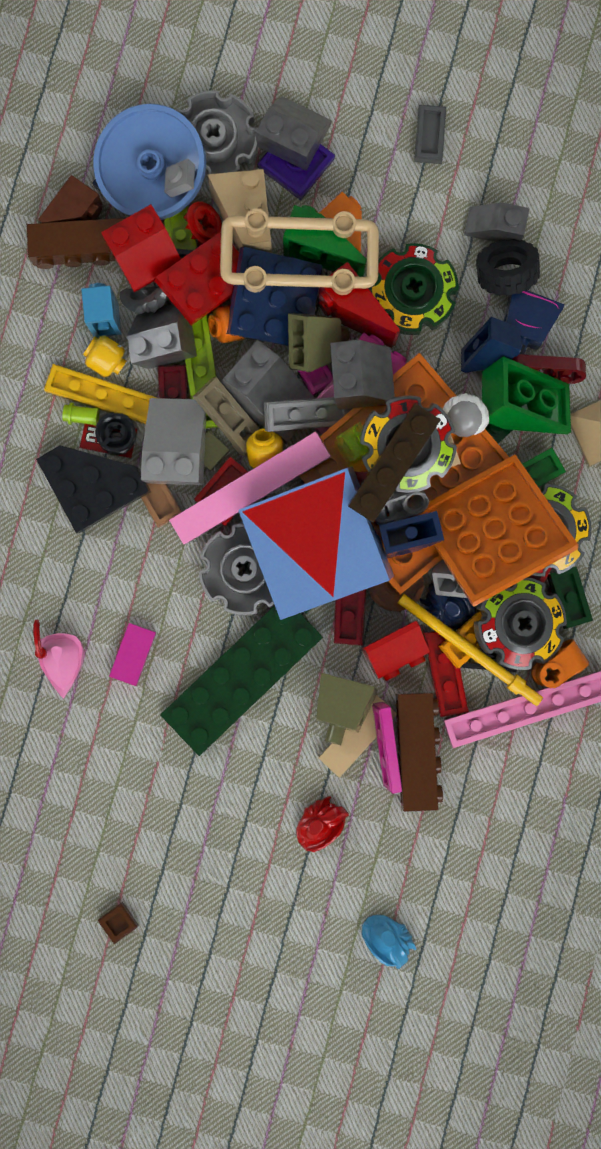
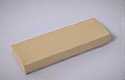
M376 695L373 703L382 702L383 700ZM371 706L359 733L345 730L342 744L336 745L331 743L318 757L339 778L377 737L373 707ZM391 709L392 720L397 713Z

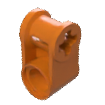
M568 639L562 643L558 652L545 664L536 662L533 665L531 677L538 685L557 688L572 676L583 671L589 665V661L575 640Z

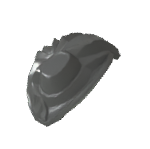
M159 286L143 287L136 292L132 288H126L120 292L122 304L136 314L149 313V311L155 313L169 299Z

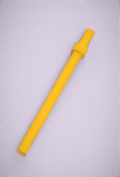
M406 594L400 597L397 602L506 683L507 689L515 695L519 693L535 706L540 704L543 697L526 685V680L518 674H511Z

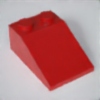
M348 262L337 269H348L354 276H358ZM319 288L320 302H318V305L326 316L331 315L332 317L340 318L341 324L361 334L375 335L383 341L384 345L390 348L396 345L400 329L368 288H353L347 295H339L332 288Z

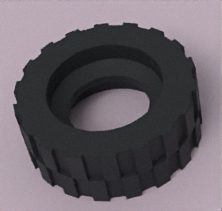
M499 240V242H493L489 246L484 247L477 255L478 283L482 289H485L490 294L494 293L499 296L520 294L525 290L531 289L537 283V279L540 278L538 249L533 244L527 243L524 240ZM503 265H520L519 267L510 270L496 269Z

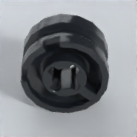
M108 413L100 418L96 425L95 435L102 449L111 455L126 454L136 443L137 434L134 424L128 416L122 413ZM118 429L121 431L122 437L112 438L111 432Z

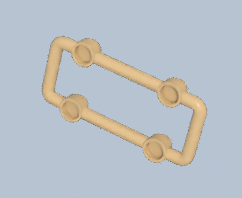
M252 209L248 211L246 216H229L222 223L220 274L228 284L244 285L247 290L254 293L262 291L265 286L326 287L332 288L339 295H347L353 288L366 289L372 287L377 282L379 231L377 225L371 220L355 219L351 213L346 211L339 212L334 218L267 216L261 209ZM233 228H246L252 235H261L267 228L332 230L340 238H348L354 231L367 232V276H354L348 269H339L333 276L266 274L264 269L259 266L249 267L244 273H232Z

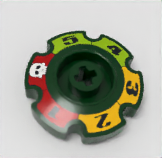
M409 243L406 244L405 250L402 253L392 248L383 254L378 260L377 282L368 288L399 327L400 334L420 335L423 326H428L431 330L437 329L448 319L456 304L450 298L451 295H456L459 289L454 267L449 260L439 261L436 257L438 250L424 244ZM412 286L413 289H418L417 293H414L413 290H408V287Z

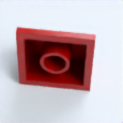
M152 204L101 232L107 247L134 292L154 282L156 276L181 260Z
M417 620L361 648L376 678L380 679L383 677L385 681L401 674L399 668L407 664L412 668L426 661L424 655L430 653Z

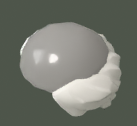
M459 394L447 401L443 407V410L449 416L454 426L455 432L453 434L459 437L479 434L485 430L489 423V411L482 400L477 396L475 397V395Z

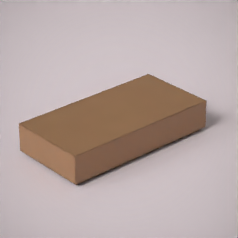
M147 483L151 493L143 496L141 499L157 527L160 528L169 523L170 519L182 511L166 484Z

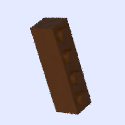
M125 218L26 224L28 258L34 266L40 269H51L54 265L65 264L67 267H79L82 263H93L98 266L108 265L110 261L116 260L107 247L101 232Z
M430 692L396 694L399 772L402 792H400L401 809L403 812L438 810V803L443 802L442 785H437V774L441 773L442 769L441 757L436 756L435 745L440 744L439 727H434V716L439 714L438 699L433 698V693Z

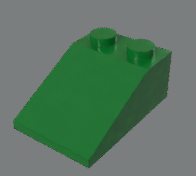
M294 205L290 217L325 218L315 208L307 205H302L301 207ZM285 229L283 235L284 256L323 265L322 269L330 272L336 271L348 262L359 277H364L367 259L346 238L338 237L332 230Z
M504 356L482 372V402L489 411L490 424L507 430L565 435L571 433L570 388L568 383Z

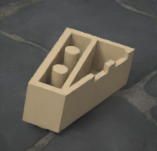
M264 169L207 174L210 195L216 203L223 221L233 215L246 216L248 211L252 209H261L268 216ZM233 228V241L238 251H240V247H248L272 253L269 228L261 235H252L246 228Z

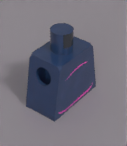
M528 290L520 294L508 296L504 322L521 328L522 349L519 354L525 355L527 347L538 350L565 304Z

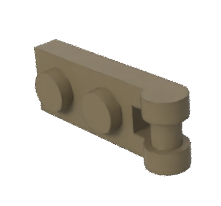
M213 377L193 398L232 443L235 451L245 456L247 454V439L259 428L218 378ZM245 429L246 435L242 438L239 433Z

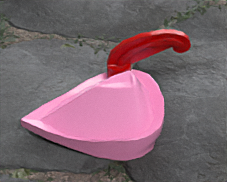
M36 619L33 624L35 656L38 658L41 669L54 689L64 699L72 688L83 665L85 653L83 644L77 636L64 633L48 635L40 640V622Z

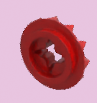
M198 201L186 208L187 213L183 218L188 224L185 229L191 231V239H197L200 246L221 232V218L211 205Z

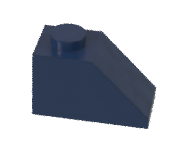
M491 316L461 349V371L469 373L485 370L503 356L511 360L517 357L522 349L521 328Z
M437 511L379 525L387 558L416 552L444 541Z

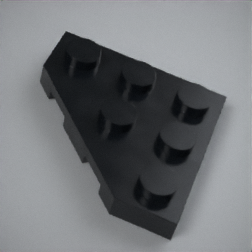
M61 445L36 459L76 533L83 532L151 493L147 483L141 480V472L136 466Z

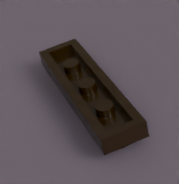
M414 403L348 503V507L374 523L441 419Z

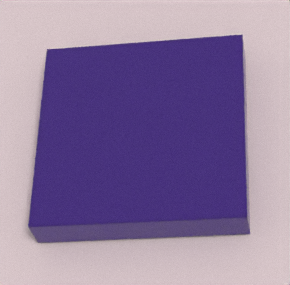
M320 144L307 171L269 152L263 156L257 166L259 169H264L266 175L301 201L334 161L335 154Z

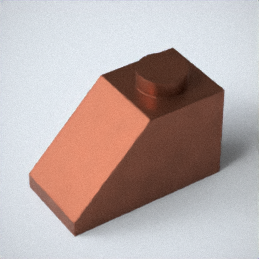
M71 175L38 218V221L40 223L95 220L102 211L103 203L97 192Z

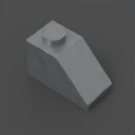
M503 202L470 207L464 235L494 242L504 239L522 240L530 208Z

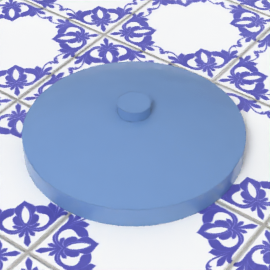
M142 104L122 111L103 129L94 151V174L100 191L107 201L119 212L129 217L152 204L160 220H163L184 210L197 196L205 177L206 153L198 132L185 116L167 106ZM189 159L195 164L194 189L171 198L164 192L166 168Z

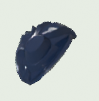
M433 581L428 586L429 592L426 595V599L420 598L421 605L450 628L459 629L476 614V607L472 606L468 598L436 595Z

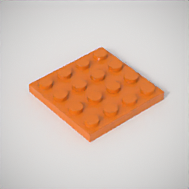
M516 455L505 459L429 501L427 509L418 514L422 515L437 511L444 541L436 543L434 546L473 607L578 550V543Z

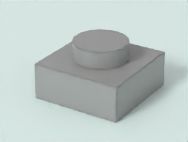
M186 159L167 167L164 192L172 198L194 189L195 164Z

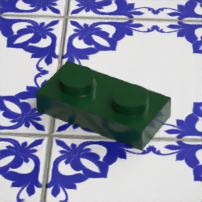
M577 566L561 574H556L555 572L548 574L547 578L552 594L555 593L560 598L566 613L567 624L562 626L563 629L593 621Z

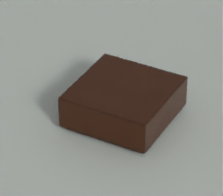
M123 901L97 920L113 944L120 941L139 926Z

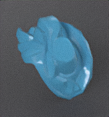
M384 915L370 916L362 924V937L366 946L386 966L400 969L408 961L409 949L416 950V946L412 941V935L404 924H399Z

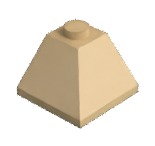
M601 401L570 414L571 429L589 467L601 462Z

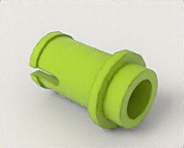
M70 402L69 405L65 404L63 407L62 419L68 422V425H72L74 422L96 426L99 421L100 411L99 408L75 406L74 403Z

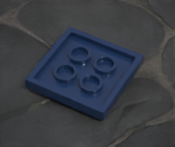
M240 247L236 273H244L249 267L259 266L264 269L266 274L321 275L323 265L248 247ZM234 285L229 313V326L226 334L289 347L288 314L314 315L319 287L265 286L262 291L254 293L247 290L244 285Z

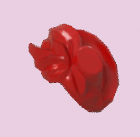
M331 796L317 800L306 807L303 816L298 822L296 836L299 844L306 851L316 852L324 849L344 829L345 819L349 816V813L342 806L330 803Z

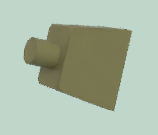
M289 313V368L311 372L332 363L330 343L349 341L350 338L349 330L347 327L341 326L340 318Z
M325 673L321 674L316 720L329 725L324 741L341 745L345 730L359 733L378 692L374 686Z

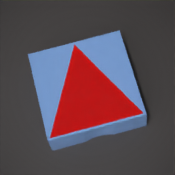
M353 466L238 510L280 620L390 581L394 577L380 537L374 530L371 521L348 507V503L360 487Z

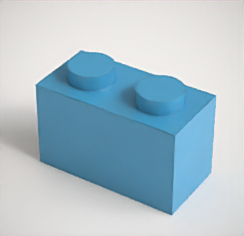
M94 283L89 285V288L81 289L84 320L93 337L122 335L119 303L111 286H106L104 283Z

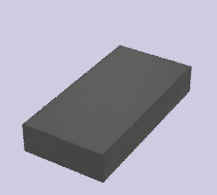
M419 105L414 162L442 164L446 107Z

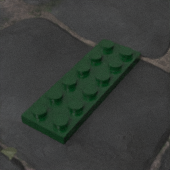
M274 605L167 707L160 716L200 756L304 657L323 636L301 613L280 620Z

